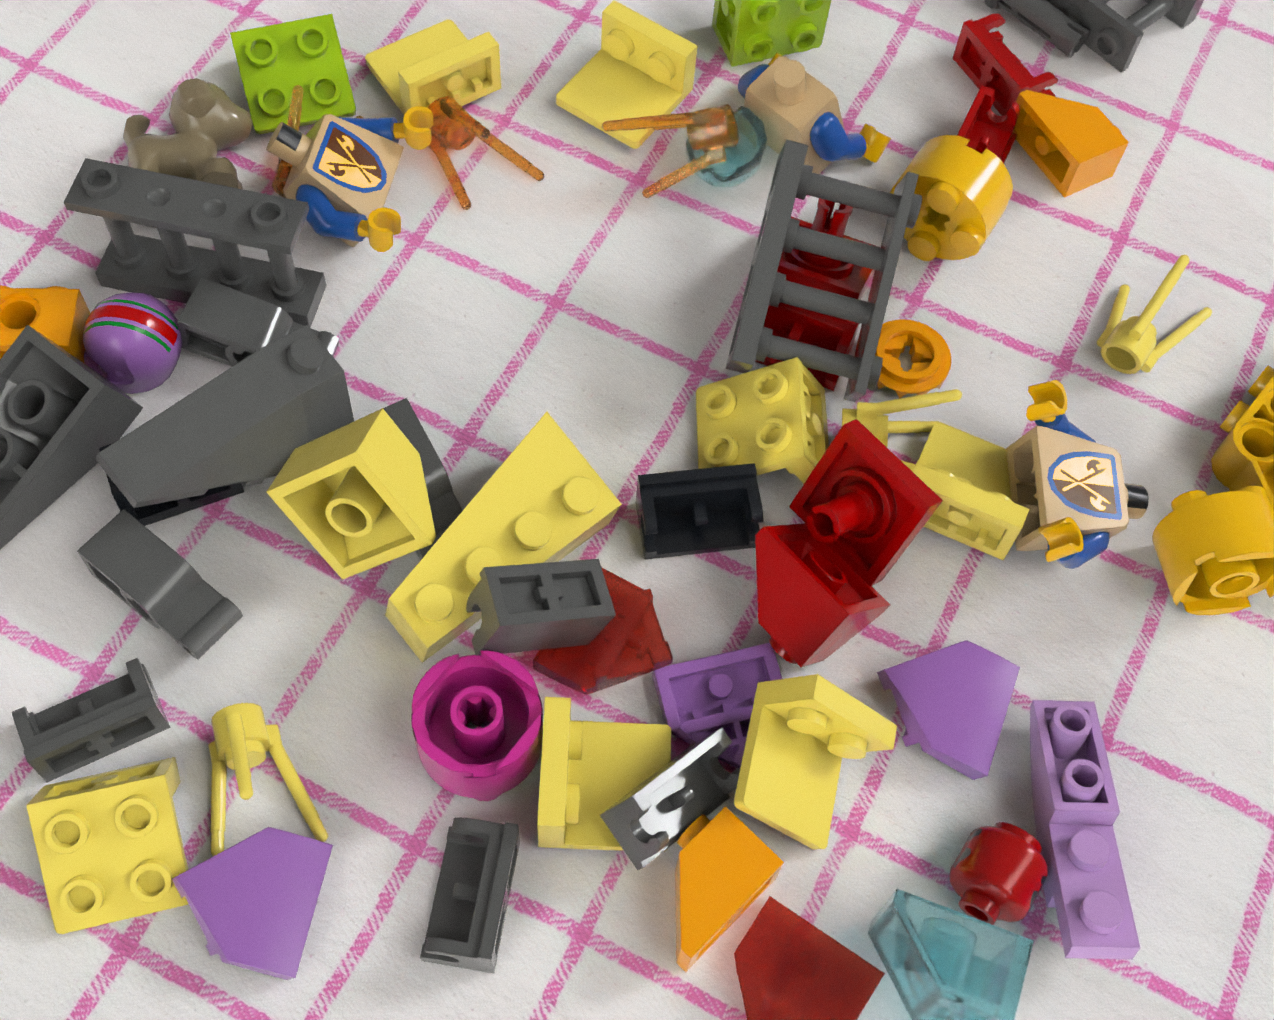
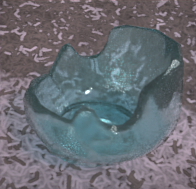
M740 106L734 112H721L716 108L712 109L690 129L685 144V152L692 172L706 183L716 187L738 186L752 177L759 169L767 145L763 121L749 108Z

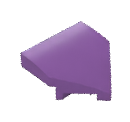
M965 640L877 672L884 691L891 689L906 727L902 739L906 747L920 743L923 752L972 780L988 776L1019 673V666L977 644Z
M766 643L655 668L652 672L664 722L670 726L671 734L693 745L722 727L732 743L718 759L735 768H741L757 683L782 679L776 654L771 644Z
M267 827L172 878L181 898H186L208 941V944L205 946L210 956L219 954L223 963L280 979L290 980L296 978L333 845Z

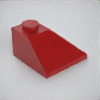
M807 523L764 526L755 535L758 623L771 636L769 642L772 648L786 661L798 664L800 667L824 661L890 606L828 544L816 540L809 532Z

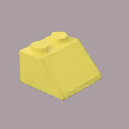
M383 408L295 448L266 491L342 580L432 545L436 538L420 454Z

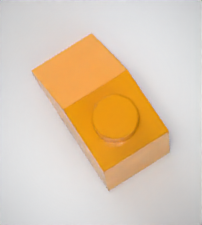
M1030 90L1019 93L1016 102L1020 107V115L1013 133L1017 134L1016 141L1064 198L1113 176L1129 142L1122 135L1119 128L1113 125L1098 107Z
M726 806L711 821L704 814L698 817L677 841L682 850L679 852L675 867L676 963L685 972L699 960L776 880L784 864Z

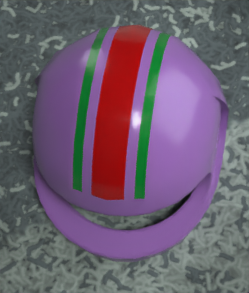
M120 293L110 296L99 302L85 321L83 344L85 347L84 364L105 377L126 394L147 392L159 387L171 376L181 353L182 337L177 325L178 319L168 306L150 294Z

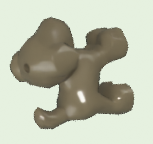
M194 78L185 80L178 85L177 90L173 93L169 118L176 133L168 136L145 134L150 125V119L143 115H133L127 118L123 139L128 147L129 167L243 189L242 183L238 180L235 166L225 157L217 158V153L220 150L244 142L250 135L253 122L250 113L233 103L224 90L214 83Z

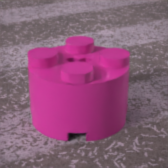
M480 651L481 655L476 656L475 654L459 657L458 653L437 662L425 673L418 683L412 700V730L421 763L428 775L439 786L459 796L474 798L478 801H491L525 780L539 760L543 736L541 698L534 678L524 666L513 658L496 651ZM486 720L490 721L488 726L480 727ZM471 722L478 727L470 729L467 725Z

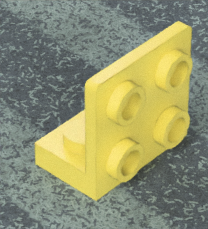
M613 0L602 11L601 49L556 94V104L627 146L637 149L693 90L698 45Z
M450 19L372 51L365 56L367 67L403 115L412 107L423 106L432 111L433 119L501 89L498 42L489 31L468 40Z
M798 357L707 384L696 390L698 469L755 463L756 476L786 468L790 474H795L804 484L829 447L825 389Z
M942 422L934 423L912 472L943 501L923 527L1004 560L1022 530L1030 510L1011 500L1006 449ZM955 476L969 480L972 485L958 480Z
M819 674L758 682L734 797V805L739 810L813 850L825 849L828 844L842 758L862 759L866 756V752L894 750L897 725Z
M545 697L537 819L538 847L624 851L600 815L671 761L670 726L666 724L571 720V698Z
M176 757L45 785L26 805L55 931L58 934H65L188 905L186 898H181L172 878L188 870L172 798L181 782Z

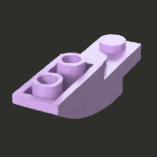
M1033 700L1030 706V757L1037 841L1042 847L1041 855L1044 857L1049 869L1043 885L1046 906L1048 908H1056L1065 958L1132 960L1139 951L1140 944L1113 828L1120 809L1095 702Z

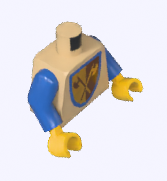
M779 53L775 54L768 65H758L743 74L739 79L738 91L745 99L743 127L778 154L786 139L809 145L804 164L813 166V173L820 174L832 161L859 159L862 156L876 163L891 140L889 136L878 132L875 127L867 123L864 124L859 134H846L838 99L833 91L807 73L800 62L790 60Z
M423 106L412 107L405 112L404 122L398 123L395 117L364 119L336 117L332 114L323 115L306 135L281 122L272 134L266 150L292 165L283 189L285 197L308 202L309 212L306 220L318 235L339 238L351 247L356 246L367 237L370 246L378 252L388 251L393 246V235L401 233V217L399 213L391 208H383L404 149L398 142L399 139L405 138L406 143L417 150L425 149L432 141L431 129L429 128L434 125L433 113L430 109Z
M1052 380L1028 386V393L1032 396L1034 404L1027 407L1026 417L1030 421H1035L1037 426L1006 448L1011 500L1018 505L1030 509L1023 528L1015 540L1016 551L1048 550L1045 552L1047 562L1057 560L1065 568L1075 569L1104 552L1108 547L1109 538L1127 529L1129 519H1140L1147 510L1149 499L1144 486L1124 483L1121 455L1115 448L1096 443L1094 439L1069 422L1065 415L1067 411L1065 389L1060 381Z

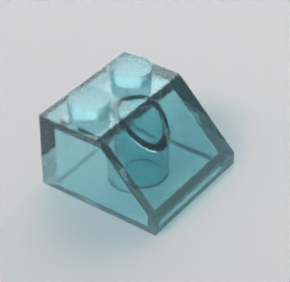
M896 889L871 921L868 935L911 1019L1014 1020L1034 940Z

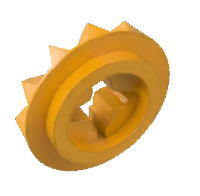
M899 319L883 323L875 356L883 358L882 369L877 382L878 390L888 387L896 391L900 399L907 393L922 395L927 394L934 388L940 389L950 371L952 361L950 349L944 338L930 326L914 320ZM906 346L910 347L909 354L913 363L908 372L903 371L899 360Z

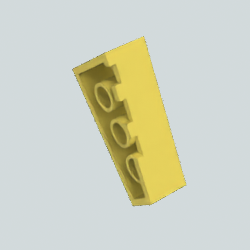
M546 412L389 597L385 616L423 663L482 619L481 611L467 613L466 606L469 595L481 580L480 572L484 567L559 562L606 527L622 504L550 414Z

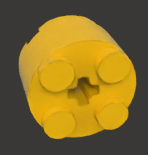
M943 135L928 140L914 156L890 191V193L894 194L895 187L907 172L919 174L915 194L922 195L921 208L914 227H906L904 239L908 241L907 247L910 253L920 260L932 261L935 257L946 260H961L976 255L1004 214L1008 201L1012 196L1013 184L1011 176L1003 162L987 148L981 154L966 146L970 139L956 135Z
M1253 485L1237 491H1227L1207 495L1206 492L1201 490H1193L1174 498L1171 502L1173 511L1158 523L1154 529L1152 541L1171 597L1176 606L1179 602H1182L1188 613L1194 615H1219L1251 607L1248 596L1266 589L1269 598L1274 596V507L1263 487Z

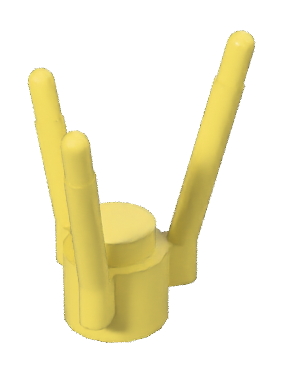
M1181 255L1139 317L1132 316L1127 320L1121 321L1130 287L1126 284L1120 286L1106 328L1097 340V345L1101 347V356L1111 368L1125 374H1135L1140 369L1146 373L1150 372L1160 357L1212 315L1210 308H1203L1157 344V331L1151 321L1190 261L1187 255Z
M954 389L878 403L857 402V409L842 408V426L857 419L887 447L888 433L931 432L934 423L938 421H888V415L884 414L958 401L962 398V392ZM902 461L911 471H913L916 464ZM955 476L958 480L972 485L969 480Z
M254 703L234 704L217 711L211 720L215 740L208 745L212 763L211 855L215 856L224 851L227 767L235 770L239 795L242 799L248 800L253 796L250 768L256 767L265 761L266 751L270 752L315 839L325 842L328 838V833L283 747L278 725H266L263 709Z

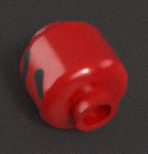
M998 822L994 827L982 826L973 830L954 861L949 875L950 884L961 897L958 903L961 910L972 919L989 926L994 925L997 920L1011 923L1023 920L1042 889L1049 871L1048 865L1041 855V844L1027 831L1006 822Z

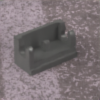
M599 559L484 567L480 572L481 580L469 595L466 606L467 613L481 611L482 614L481 627L476 629L472 638L476 656L481 655L480 651H496L505 654L589 645L616 616Z
M139 658L126 662L129 674L34 714L33 711L28 713L25 706L12 712L26 760L47 783L171 728L149 673L144 664L140 663Z
M722 727L685 749L600 815L637 870L644 868L675 843L698 817L703 814L707 817L730 798L728 793L736 789L740 768L730 773L722 767L718 759L732 743Z
M458 817L454 818L452 826H449L447 843L420 958L424 962L494 973L520 846L519 825Z

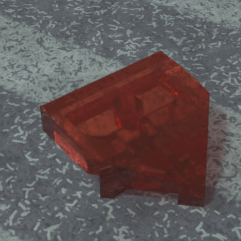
M602 568L616 616L589 645L539 650L533 659L534 670L585 695L637 678L670 665L673 662L668 641L664 640L653 606L651 588L644 590Z
M769 896L734 952L735 966L747 1020H857L885 974L771 896Z

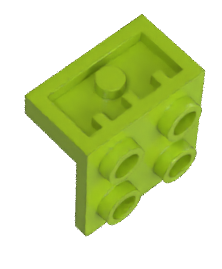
M715 0L712 28L732 67L770 59L776 53L783 56L796 52H805L822 45L831 0Z
M332 14L230 33L254 130L257 134L274 132L281 122L296 128L316 124L323 115L332 114L336 117H351L356 114V105Z

